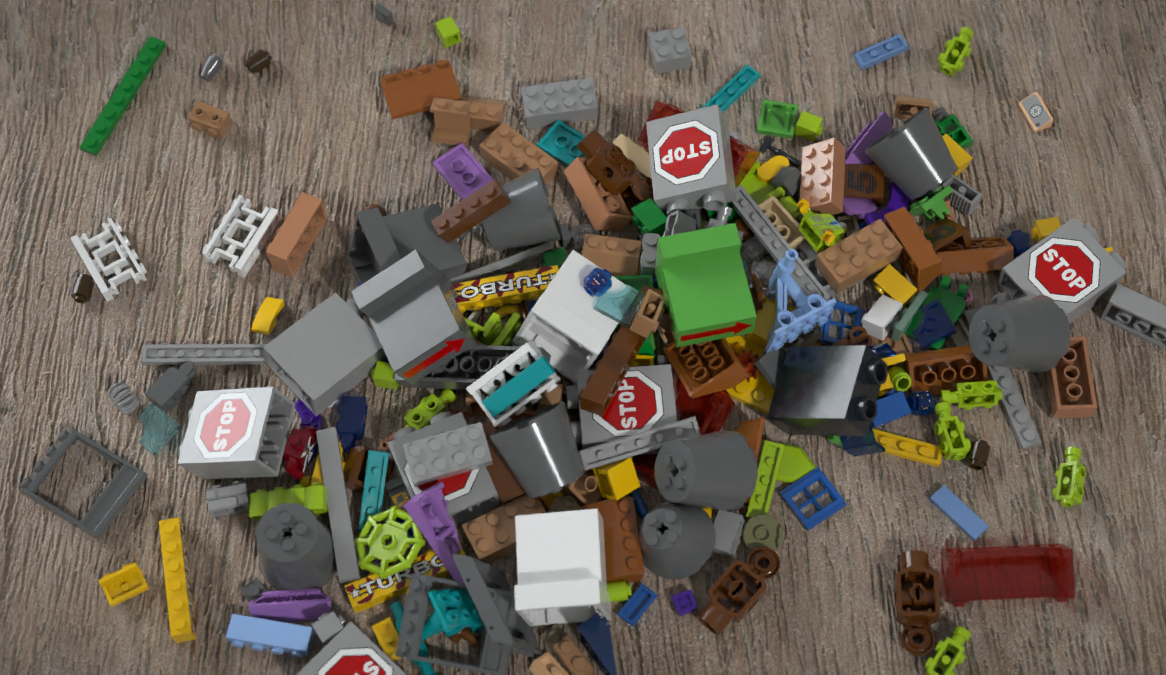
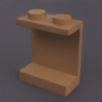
M434 97L430 112L434 113L435 122L432 142L451 145L463 143L467 147L471 136L470 102Z

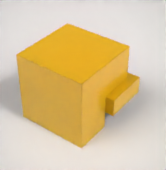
M631 457L592 468L603 498L618 500L640 487Z

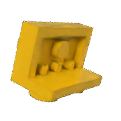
M136 562L128 563L120 570L107 573L102 579L98 580L111 607L149 590L142 570Z

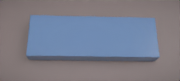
M898 34L855 53L853 58L861 70H865L908 51L909 46L901 34Z
M945 485L929 499L973 541L980 537L989 527Z

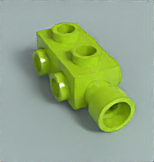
M962 27L958 37L954 36L952 40L948 39L944 48L946 52H941L937 60L940 63L938 71L955 77L957 71L961 72L965 64L964 58L968 59L972 48H969L970 41L974 35L972 29Z
M996 380L957 383L956 391H941V402H949L950 406L952 403H957L958 408H963L964 410L980 406L989 409L994 405H998V400H1002V389L998 388Z
M444 389L438 398L433 393L429 397H424L415 409H410L403 418L406 424L404 428L415 427L416 430L431 425L430 420L437 414L447 412L446 405L453 403L457 397L450 389Z
M949 402L936 404L934 410L939 419L934 424V432L938 435L940 450L944 453L946 460H961L965 458L971 448L970 440L965 438L963 433L965 430L964 423L959 421L958 416H951L950 412L952 410Z
M1077 447L1065 448L1064 457L1066 458V463H1060L1059 469L1055 471L1057 488L1053 489V496L1061 506L1067 508L1082 504V496L1084 495L1086 467L1078 462L1081 459L1082 450Z
M956 626L951 639L947 637L945 641L940 640L935 648V651L938 652L935 658L930 657L924 666L927 669L925 675H940L935 670H940L942 675H955L956 672L953 671L955 665L960 666L966 657L963 654L966 648L962 645L969 640L971 633L961 626ZM945 653H950L952 658L950 659L949 656H945Z

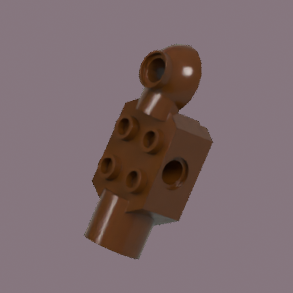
M596 129L591 131L576 146L586 157V168L611 195L617 196L631 186L633 194L638 200L644 202L651 198L654 201L652 179L650 177L643 178L639 174L635 163L623 154L622 149L614 143L607 142Z
M759 547L749 554L747 563L735 560L708 590L710 601L697 615L698 620L717 636L731 621L740 623L766 593L767 586L764 580L770 579L778 573L781 564L779 555L769 547ZM760 561H766L768 562L769 566L767 568H761L759 567L758 563Z
M912 550L900 554V571L896 573L893 582L895 621L905 626L900 638L904 649L912 655L922 656L931 652L935 646V636L929 626L936 623L940 615L938 574L929 570V555L923 551ZM912 639H920L922 643L916 644Z

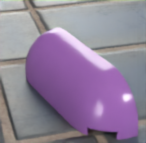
M885 111L879 114V117L873 124L870 121L846 150L845 163L847 165H869L872 162V159L866 154L865 150L892 130L891 119Z
M317 588L267 591L261 593L262 596L255 601L251 600L248 606L250 614L255 618L278 622L318 620L321 615L330 612L331 599L329 595L327 596L321 592V589Z

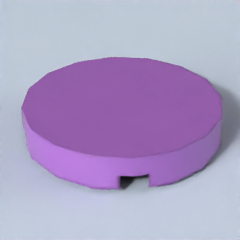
M847 197L843 199V212L850 216L855 214L858 215L857 218L865 219L867 213H875L877 210L876 204L870 199Z

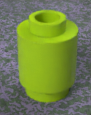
M791 196L781 197L778 201L798 221V215L802 213L799 211L797 203Z
M893 367L888 371L892 385L897 391L909 389L911 377L903 368Z
M626 580L607 582L610 603L629 600L628 596L632 595L631 584L626 583Z

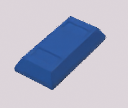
M641 583L616 615L633 627L658 595Z

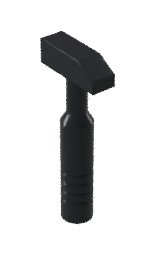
M772 137L766 139L759 148V152L762 154L769 149L777 156L786 157L789 163L797 168L801 164V161L781 149L771 146L774 141Z

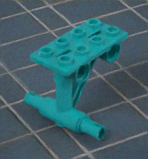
M456 588L433 590L428 593L429 601L434 611L425 620L418 656L430 657L424 640L442 631L445 632L446 636H451L465 627H470L473 633L484 630L485 625L468 590ZM398 601L389 608L397 621L396 628L400 635L405 609L402 602ZM411 659L413 663L418 665L422 675H436L431 663Z

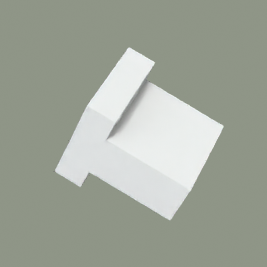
M572 250L530 311L512 342L522 347L527 342L533 340L537 347L544 348L551 355V366L576 383V371L588 370L636 297L637 292ZM593 278H595L600 283V285H594L592 283Z
M598 509L515 516L518 585H514L515 611L529 626L579 623L587 621L597 613L601 618L605 617L607 620H611L610 597L607 592L603 518Z

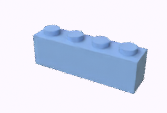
M232 614L226 638L233 647L243 648V646H249L255 651L267 649L271 650L274 654L283 655L284 652L290 653L291 656L296 658H303V656H310L315 632L312 627Z

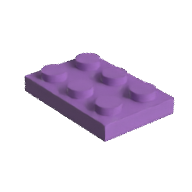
M463 143L432 162L434 168L461 200L493 180Z

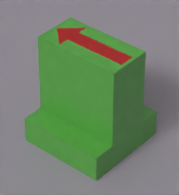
M736 223L658 237L655 274L659 290L663 291V295L666 297L665 303L676 347L754 332L757 315L740 256L741 241Z

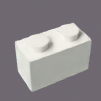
M884 295L878 301H874L870 311L865 313L861 320L867 334L883 341L891 331L895 321L900 320L903 303Z

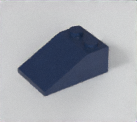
M597 613L577 627L578 639L604 675H617L611 630L609 629L611 625L605 617L601 618Z

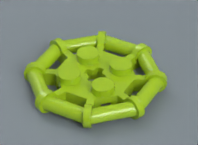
M392 506L391 509L376 515H369L359 536L354 539L359 557V567L362 570L366 569L380 576L381 579H387L388 576L406 569L410 570L421 547L425 545V540L409 513L398 509L397 506ZM399 517L405 520V522L400 524L396 522V518ZM389 518L388 521H385V522H387V523H385V524H383V525H382L381 523H380V524L377 523V522H380V521H382V520H385V519ZM374 526V529L372 530L370 536L367 538V536H368V534L370 533L372 527ZM412 527L414 538H410L407 530ZM392 537V543L387 546L385 543L386 539L390 540ZM365 545L370 546V553L366 555ZM409 545H413L405 559L403 556ZM374 559H378L381 561V567L371 562ZM399 559L401 560V563L388 567L390 562L394 563Z

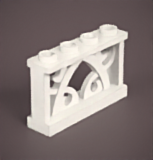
M533 340L524 344L466 388L489 417L494 427L499 424L503 427L512 420L510 416L514 413L518 416L527 409L525 405L530 401L532 404L536 403L542 398L541 393L545 390L549 393L558 386L556 382L560 378L554 373L546 379L544 384H539L534 388L537 390L530 396L531 391H529L515 402L520 404L513 409L512 405L509 406L504 414H499L494 418L482 403L486 398L480 389L488 395L493 394L497 391L496 388L498 387L494 384L495 379L500 380V388L506 384V378L503 373L505 370L509 374L516 376L520 373L514 369L516 364L520 365V369H526L531 365L529 352L535 360L543 356Z

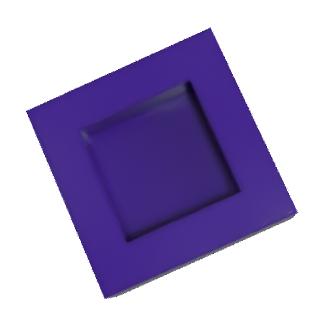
M691 589L671 596L679 617L698 610Z

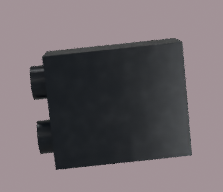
M866 345L788 347L767 418L789 435L867 436L870 422L877 415L876 401L880 387L887 379V363Z

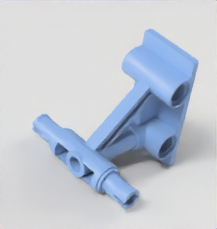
M794 249L787 250L784 258L779 260L768 283L769 289L766 292V296L771 300L776 298L775 321L767 335L769 340L765 348L767 353L771 350L777 351L784 343H791L800 334H807L815 326L825 324L828 321L829 314L833 312V307L836 303L834 298L826 302L818 294L807 296L791 275L795 269L794 262L798 257V253ZM787 293L796 303L797 309L792 312L787 311Z

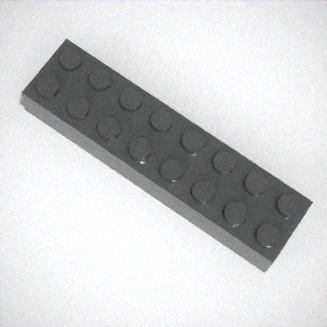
M473 345L412 385L396 373L394 380L403 387L467 390L468 386L521 346ZM537 347L550 363L551 355L544 348ZM529 352L528 355H529V357H530L531 364H532V363H534L536 360L534 359V357H533V356L531 355V353ZM516 364L514 366L516 372H522L524 370V368L520 369L519 364ZM506 370L503 372L506 383L515 377ZM495 379L494 384L498 386L496 388V390H498L501 386L500 380Z

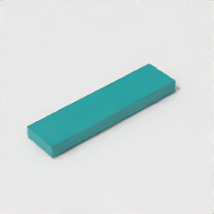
M747 64L702 108L718 104L722 113H724L760 79L761 74Z
M542 356L483 400L482 403L494 418L556 371L546 357Z
M368 450L358 524L359 531H362L369 515L373 516L381 513L389 457L387 452Z

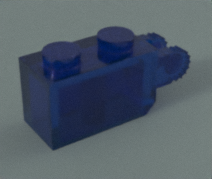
M342 396V403L338 404L340 418L339 421H336L335 427L341 439V446L346 453H349L350 448L355 447L356 440L364 438L368 411L366 397Z

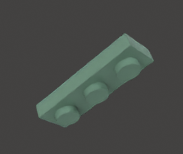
M921 291L917 296L914 295L909 302L910 307L904 308L900 315L902 319L900 321L896 320L891 329L894 331L891 337L892 340L898 342L928 293Z

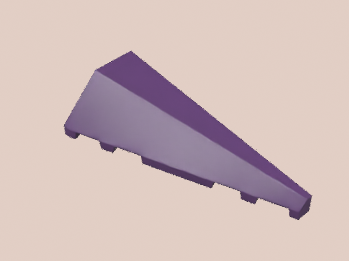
M439 482L413 496L404 507L453 579L464 583L452 558L453 553L459 554L461 546L454 521L449 518L447 510L449 502L444 499L442 492L444 484Z

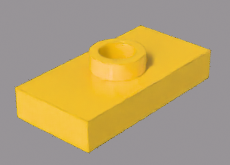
M388 617L372 625L371 627L384 654L393 662L402 658L395 656L399 635L391 618Z

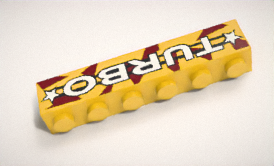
M555 265L452 284L458 295L455 298L461 313H464L466 310L471 309L482 310L487 306L499 307L509 302L516 304L526 299L538 300L559 271V266Z
M179 517L159 521L171 637L176 643L195 640L197 636L184 524Z
M461 546V550L459 551V554L465 556V553H464L463 548H462V546ZM430 549L424 555L416 556L410 570L400 571L388 576L387 579H381L380 576L371 572L368 574V577L350 581L348 585H345V589L356 614L408 593L412 573L442 579L451 576L436 552Z

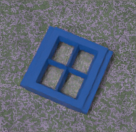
M836 301L833 312L828 316V321L819 326L822 336L817 341L833 345L839 340L848 339V333L852 328L856 326L863 327L861 320L866 310ZM855 331V332L853 333V336L856 337L857 335L861 334L862 332H860V331Z
M818 467L779 492L783 501L807 531L847 505Z

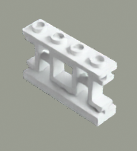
M239 195L232 202L229 212L223 216L218 229L214 230L212 238L204 246L202 254L205 261H211L213 264L217 262L219 257L231 261L229 264L230 270L237 272L238 276L245 278L281 221L279 211L274 208L269 209L265 207L262 214L251 210V201ZM241 212L243 215L248 216L245 222L238 219ZM254 220L262 222L259 228L252 225ZM238 227L250 232L243 243L231 239ZM222 242L229 246L226 251L219 249ZM236 249L243 251L240 259L238 256L233 255Z
M111 218L108 219V223H102L105 231L90 239L87 238L85 233L81 234L82 237L80 238L77 235L70 238L107 302L114 299L113 294H119L116 286L133 277L136 284L140 283L139 280L141 279L143 281L147 280L144 275L147 273L142 263H137L136 260L139 257L135 250L129 249L128 246L131 245L126 235L121 236L122 228L118 222L114 223ZM110 230H114L122 245L118 246L115 240L106 244L105 241L113 237ZM84 244H87L89 249L99 245L100 248L92 252L95 259L91 260L83 246ZM117 250L121 259L104 267L100 258ZM127 257H130L132 263L138 271L137 273H134L132 268H129L124 272L121 270L123 267L129 265L126 259ZM103 271L106 277L115 273L116 276L108 280L111 287L107 288L99 272Z

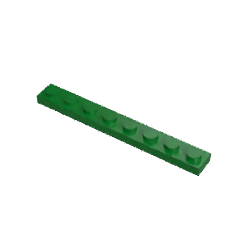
M149 36L79 146L81 151L94 156L99 154L167 46L165 41Z

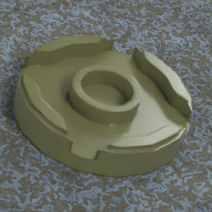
M758 514L750 518L745 524L743 540L750 550L753 551L759 547H769L775 551L781 545L783 529L779 521L773 516Z

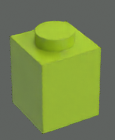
M451 16L435 23L437 35L445 48L462 42L460 30Z
M802 111L796 123L794 134L815 142L817 136H821L823 133V118Z
M377 361L376 367H373L371 371V378L375 386L398 390L399 383L394 380L395 372L390 363Z

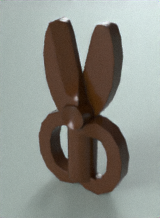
M856 326L849 331L848 339L839 340L832 346H854L866 340V346L869 348L872 344V338L867 334L865 328ZM855 331H860V332H862L861 334L857 335L856 337L853 336V333H854Z

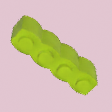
M311 483V486L305 488L303 485H293L291 489L287 490L284 487H276L273 491L269 492L265 489H258L256 493L249 494V518L259 521L268 510L284 503L300 504L309 509L313 514L327 513V487L323 486L322 483Z

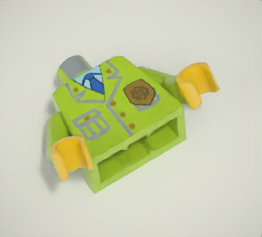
M804 198L796 204L803 215L798 230L817 253L842 241L841 238L847 231L844 222L838 223L831 214L813 213L810 210L809 202Z

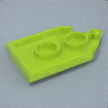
M763 439L761 440L760 451L757 461V471L765 443V440ZM779 443L785 446L776 481L793 484L816 469V466L800 446Z

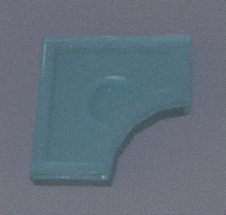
M629 285L618 293L602 291L593 309L628 328L645 294Z
M151 403L139 416L144 426L143 436L139 444L152 455H155L176 434L181 426Z

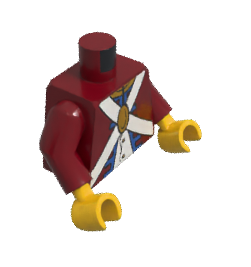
M310 425L302 426L299 430L292 429L283 453L285 471L296 480H300V485H303L304 488L310 486L309 482L312 480V476H304V472L318 443L316 434L318 429Z

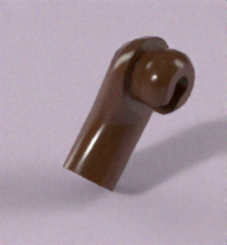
M462 629L458 633L449 636V640L455 644L460 639H464L475 647L480 641V638L468 629Z

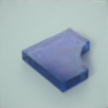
M939 299L921 307L923 312L922 322L918 328L912 331L921 350L957 333Z

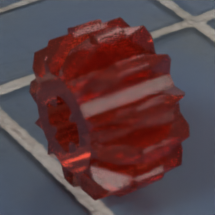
M742 349V354L737 352L735 354L743 366L748 365V367L744 368L750 376L746 379L749 383L751 377L756 380L757 374H761L754 364L759 355L758 353L753 355L752 350L745 353V350Z

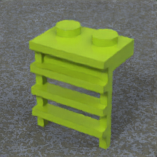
M494 312L484 327L464 318L471 333V327H473V337L487 346L493 344L502 330L500 315Z

